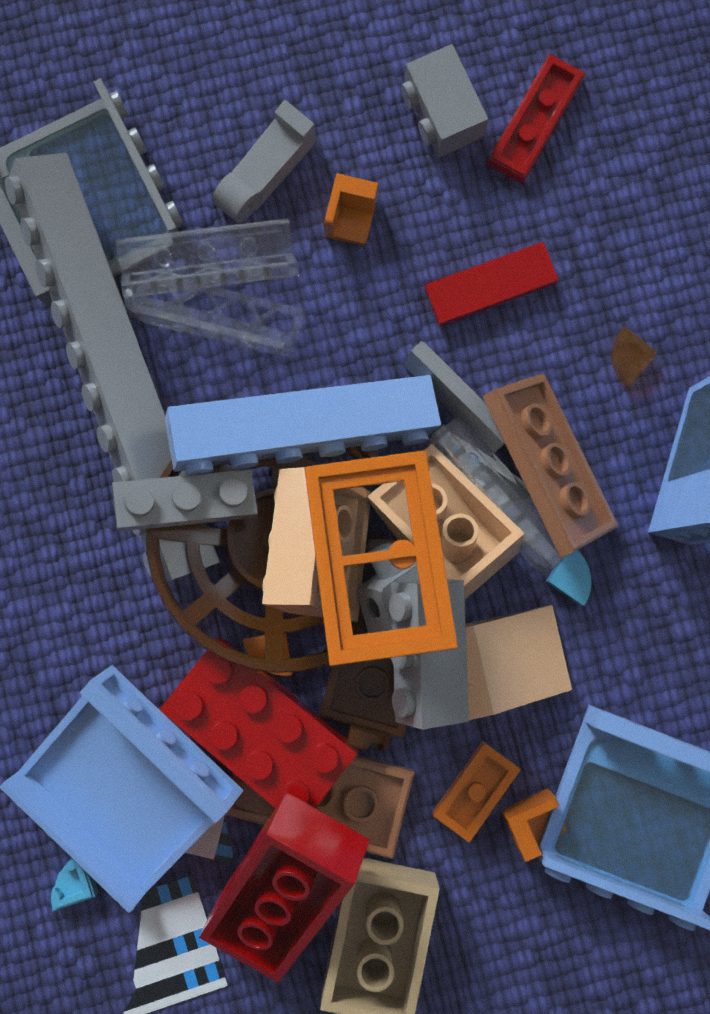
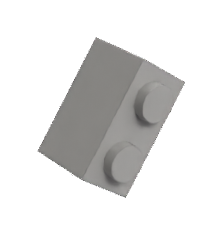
M453 44L406 64L404 83L401 84L403 99L409 109L415 108L420 119L418 121L420 135L426 146H433L438 158L483 138L488 117Z

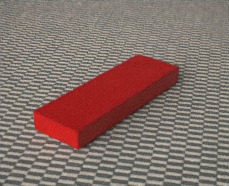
M549 53L490 155L487 165L523 185L586 73Z
M543 241L425 284L424 291L438 327L556 285L559 279Z

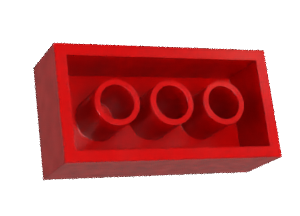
M223 638L215 639L224 646L243 653L229 640ZM207 650L159 709L274 808H276L285 792L316 808L360 750L348 744L345 736L266 671L241 667L222 660Z
M285 792L221 891L199 938L279 983L354 886L370 839L310 806L308 803Z

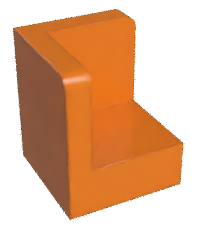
M336 173L324 220L325 237L361 246L366 245L378 198V183Z
M548 788L500 809L516 847L525 862L542 855L538 847L549 812L560 806L557 798ZM564 822L559 834H562L566 831Z

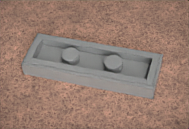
M421 341L410 351L403 366L414 377L431 375L435 398L494 454L505 442L486 403L425 342Z

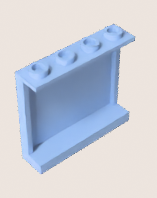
M111 665L87 683L80 692L82 697L21 769L2 783L0 789L109 893L115 901L130 913L145 893L213 823L216 824L228 812L244 790Z

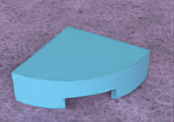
M578 550L561 557L546 579L548 584L580 606L586 604L591 591V573L585 558Z
M72 858L59 872L52 889L51 905L53 911L94 898L99 893L96 881Z

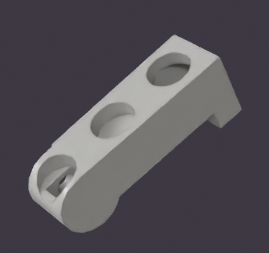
M284 100L274 112L275 119L234 170L221 180L213 194L212 202L237 223H242L254 210H257L316 144L315 124L287 100Z

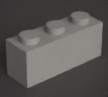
M447 579L458 649L391 658L394 665L392 705L395 711V722L423 730L469 722L464 580ZM419 580L391 582L389 612L392 617V630L426 625Z

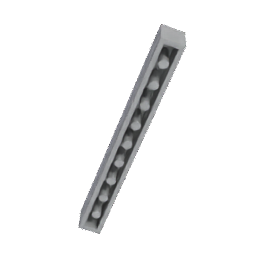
M58 153L15 158L9 177L5 179L6 193L11 204H17L22 218L20 227L23 239L28 246L32 245L37 258L36 273L38 280L43 287L48 286L53 301L51 303L52 317L56 326L63 328L68 342L66 352L69 363L73 369H78L83 382V401L89 411L93 410L99 425L97 428L99 444L104 452H109L114 465L112 471L113 481L160 478L171 461L165 414L68 154ZM185 470L181 471L179 476H186ZM201 523V526L207 527L205 523ZM146 529L132 530L136 536L140 535L145 549L143 554L144 565L151 576L146 555ZM159 539L160 557L167 582L192 574L186 553V542ZM200 544L204 568L220 563L214 546Z

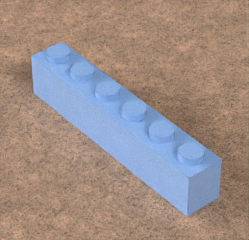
M431 375L167 407L165 416L173 471L185 470L186 475L208 474L214 471L213 466L231 464L234 470L247 469L257 466L259 464L258 460L275 458L276 463H290L302 459V454L319 452L320 457H332L345 453V448L361 446L362 451H374L387 447V442L402 440L404 446L416 445L428 441V436L441 426Z

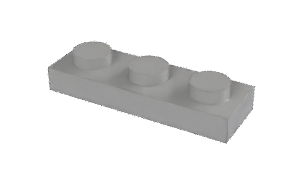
M252 470L112 482L117 532L255 518L258 514Z

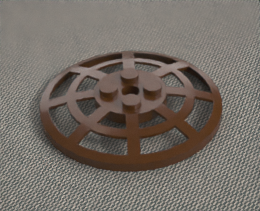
M361 446L345 448L346 452L355 460L378 457L374 451H362ZM303 457L298 461L290 463H276L275 458L258 460L259 464L257 466L240 470L232 469L231 464L227 466H213L214 471L211 473L273 467L271 489L255 493L258 512L255 518L229 520L226 529L201 526V523L146 529V555L152 581L164 607L177 625L199 646L222 660L241 667L280 673L304 671L329 664L327 649L320 653L300 658L284 659L283 633L310 628L323 622V618L304 615L292 619H283V611L266 605L265 618H261L242 611L226 599L243 583L263 592V579L266 575L269 554L267 535L272 530L275 508L274 493L278 485L279 469L301 468L320 464ZM172 459L160 478L175 477L181 473V471H173ZM393 533V540L367 539L365 553H369L380 545L386 543L393 544L398 540ZM159 539L186 542V553L190 570L203 595L185 610L181 608L174 598L165 578L160 557ZM200 544L225 547L227 559L232 570L215 585L210 581L203 566ZM216 608L223 615L240 625L257 631L265 632V658L249 656L230 649L208 636L196 624ZM358 616V622H351L353 635L368 633L366 623L360 616Z

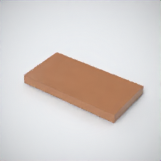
M544 373L494 389L482 396L560 558L575 552L618 527L617 521Z
M356 755L316 806V809L370 839L366 852L393 859L414 777V770ZM233 773L232 780L244 791L225 815L265 825L275 808Z

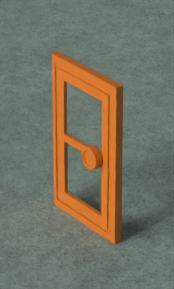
M426 450L305 467L329 666L458 649ZM404 481L413 543L408 540H398L390 546L389 550L342 556L334 491ZM389 560L395 568L406 570L411 568L416 562L426 625L353 635L344 567Z

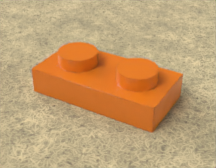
M482 740L432 811L433 816L470 843L521 769Z

